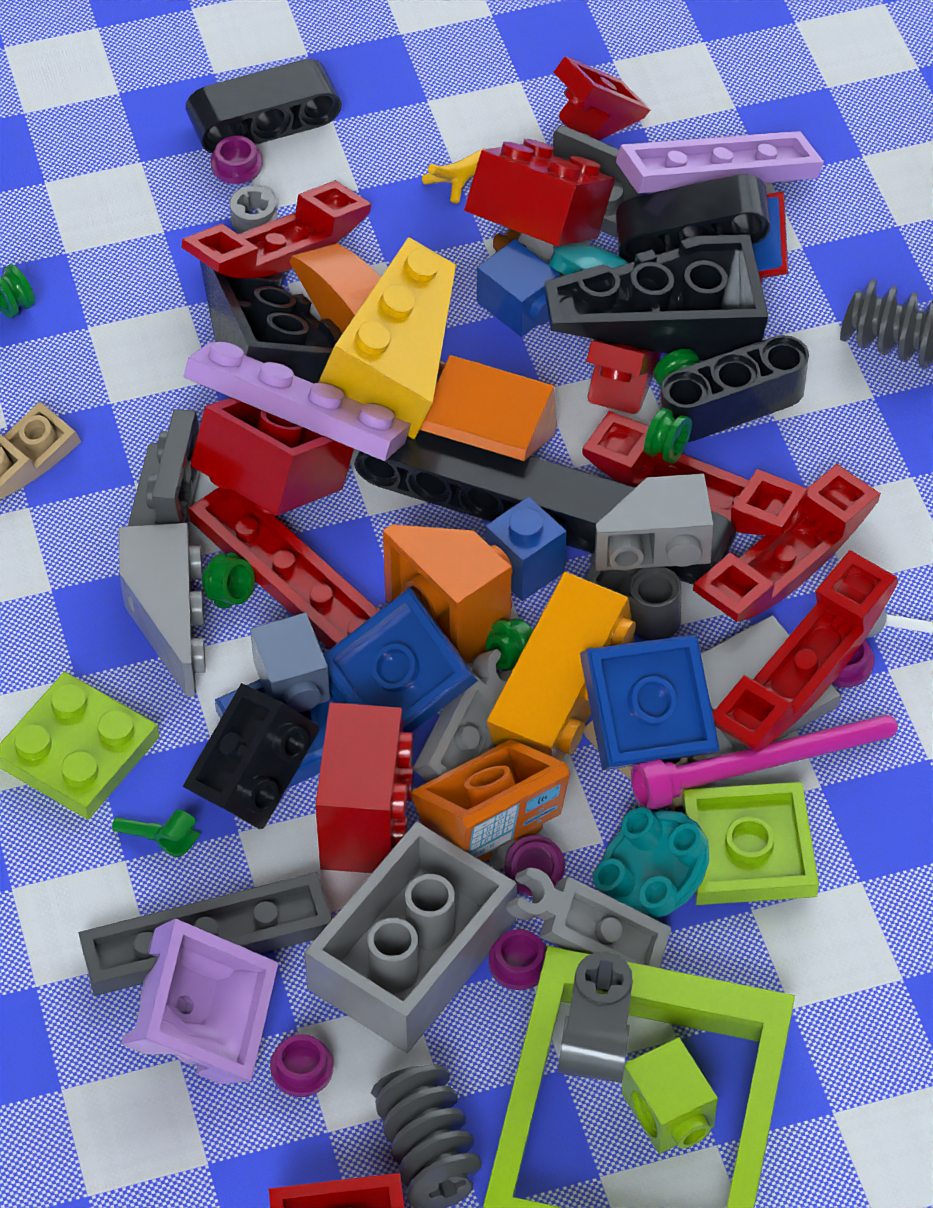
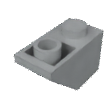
M705 475L647 477L596 523V571L631 570L665 566L682 567L711 563L713 520Z

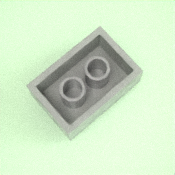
M416 821L304 952L307 989L408 1054L489 955L490 949L496 940L508 932L516 922V918L505 908L507 902L517 898V883Z

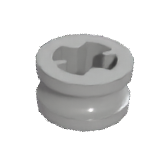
M254 185L240 188L234 192L230 198L231 224L236 232L240 234L277 220V203L273 192L265 187ZM250 209H257V214H250Z

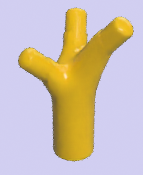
M482 148L455 163L443 166L430 164L427 168L429 174L422 175L423 184L450 183L452 185L450 202L454 204L459 203L462 188L474 176L481 150L486 148Z

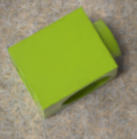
M680 1037L625 1063L621 1094L658 1154L675 1146L682 1149L691 1147L702 1141L710 1133L711 1129L714 1128L718 1097Z

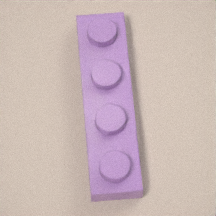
M801 131L622 144L616 158L617 165L638 194H651L740 174L754 175L761 179L763 183L818 179L824 163Z
M211 341L188 357L184 378L383 461H386L406 442L411 424L394 417V413L388 408L376 404L364 405L347 398L339 388L325 383L313 384L294 376L293 371L282 364L273 362L263 363L243 355V350L231 343Z

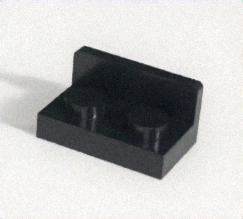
M241 683L182 787L232 813L250 825L263 829L316 738L319 726L283 702Z

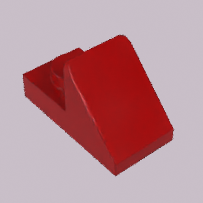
M565 56L553 71L567 86L563 93L569 99L559 113L560 120L568 128L585 133L598 141L644 119L651 111L622 80Z
M592 340L586 362L595 364L587 396L588 401L603 407L637 414L641 410L654 377V369L661 359L662 352L602 340Z

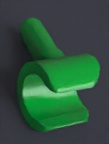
M175 810L164 825L115 817L112 823V830L114 832L154 840L162 850L173 857H180L187 853L200 837L199 832L191 830L196 824L195 818L182 810Z

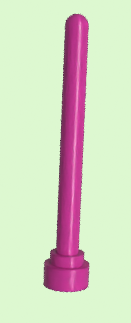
M882 715L773 742L759 752L749 748L680 766H675L672 762L664 763L660 759L634 764L631 769L632 789L639 806L653 810L669 806L673 798L681 795V790L891 738L898 730V723L892 716Z

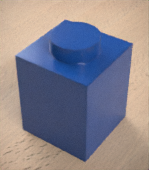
M514 239L477 266V303L519 336L523 337L537 325L549 322L544 284L545 281L560 277V273Z
M527 497L485 526V542L490 546L496 545L501 548L511 562L513 568L511 591L521 601H524L564 573L566 530L530 497Z

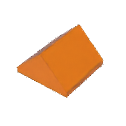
M449 355L435 387L433 403L419 430L525 461L555 436L557 419L554 385Z

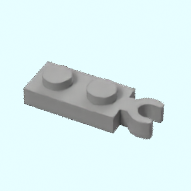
M498 649L481 653L476 657L472 666V672L478 681L443 708L413 767V770L426 782L495 747V744L491 741L487 719L513 671L511 669L501 672L499 676L497 675L496 663L501 656V652Z
M527 868L516 874L515 880L529 887L533 900L531 903L524 898L518 897L507 902L505 909L512 916L521 920H528L534 917L544 920L540 938L566 950L586 954L610 952L619 955L627 962L660 968L672 927L569 876L557 881L554 888L549 876L539 869Z

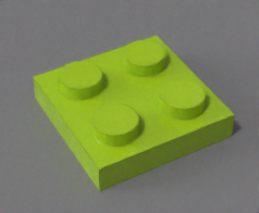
M64 671L0 742V769L89 820L159 739L158 724Z
M802 782L683 790V814L700 825L708 839L709 864L702 884L694 893L696 905L817 897L819 881Z

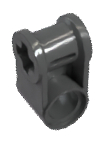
M595 551L593 552L590 559L591 568L584 579L629 598L631 619L636 623L634 634L648 641L673 637L681 624V582L676 573L666 567L596 571Z
M595 952L586 956L579 963L575 972L569 1016H566L558 1074L622 1083L630 1025H627L633 979L628 963L619 955L610 952ZM604 989L608 991V994L596 993V990Z

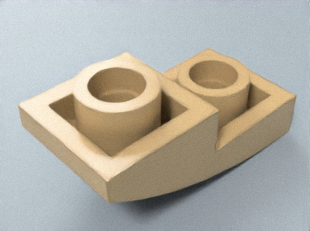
M40 401L4 436L0 434V499L36 480L82 442L75 430Z

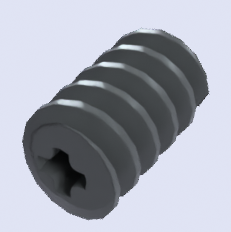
M871 279L862 291L857 290L854 293L840 331L841 341L849 340L857 330V343L861 348L869 347L874 339L878 337V352L886 356L898 343V357L900 361H909L916 351L919 350V366L928 369L933 364V300L923 312L918 310V293L915 292L911 293L903 305L898 304L897 287L893 285L882 298L877 297V280Z
M438 1064L413 1066L392 1072L381 1078L371 1091V1094L376 1098L377 1114L384 1120L383 1130L385 1137L391 1142L392 1157L399 1164L401 1182L408 1187L406 1190L408 1203L413 1208H445L457 1204L473 1190V1183L468 1179L475 1176L482 1168L480 1156L475 1153H467L473 1147L474 1139L469 1132L459 1131L465 1125L466 1117L460 1109L452 1108L457 1103L458 1095L456 1090L445 1086L449 1081L450 1074L445 1066Z

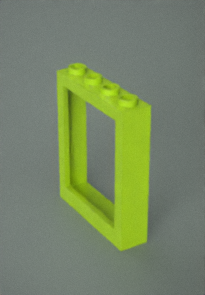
M551 946L547 947L483 1208H562L515 1198L514 1194L561 1002L571 1004L575 972L579 963L590 954ZM627 962L632 971L633 979L629 1016L760 1042L727 1208H755L795 995ZM597 989L596 993L608 994V991Z

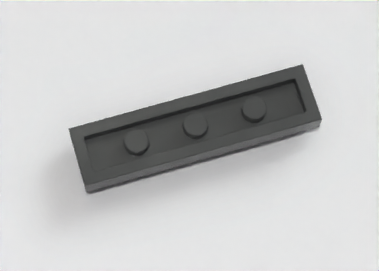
M318 872L80 931L78 934L93 994L97 996L143 984L146 975L152 970L158 960L157 957L148 954L155 928L175 918L261 954L315 940L331 922L332 917Z

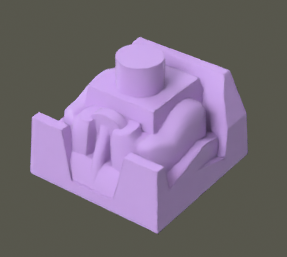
M176 918L155 928L148 954L157 957L158 960L152 970L146 975L142 984L136 1027L123 1035L121 1045L144 1054H172L185 1064H198L196 1075L219 1084L252 1081L279 962Z

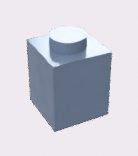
M307 613L250 628L253 662L266 695L283 702L297 712H304L312 709L317 704L330 701L328 666Z

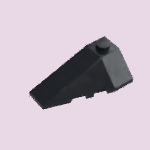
M750 235L696 236L682 240L680 247L672 251L655 255L653 250L636 254L635 262L615 268L602 264L545 281L544 284L551 331L668 354L679 349H691L703 361L762 341L768 321V312Z
M200 261L215 342L231 343L241 348L244 352L243 355L263 363L273 362L282 364L290 368L294 376L313 384L318 383L333 348L342 335L340 328L330 319H321L319 321L309 312L312 302L303 294L292 295L281 286L283 278L281 273L251 279L234 278L220 274Z

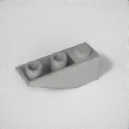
M187 523L119 527V575L124 607L187 697L195 696V673L206 672L204 638H194L193 626L204 625L202 591H192V580L202 579L203 576L201 546H190Z

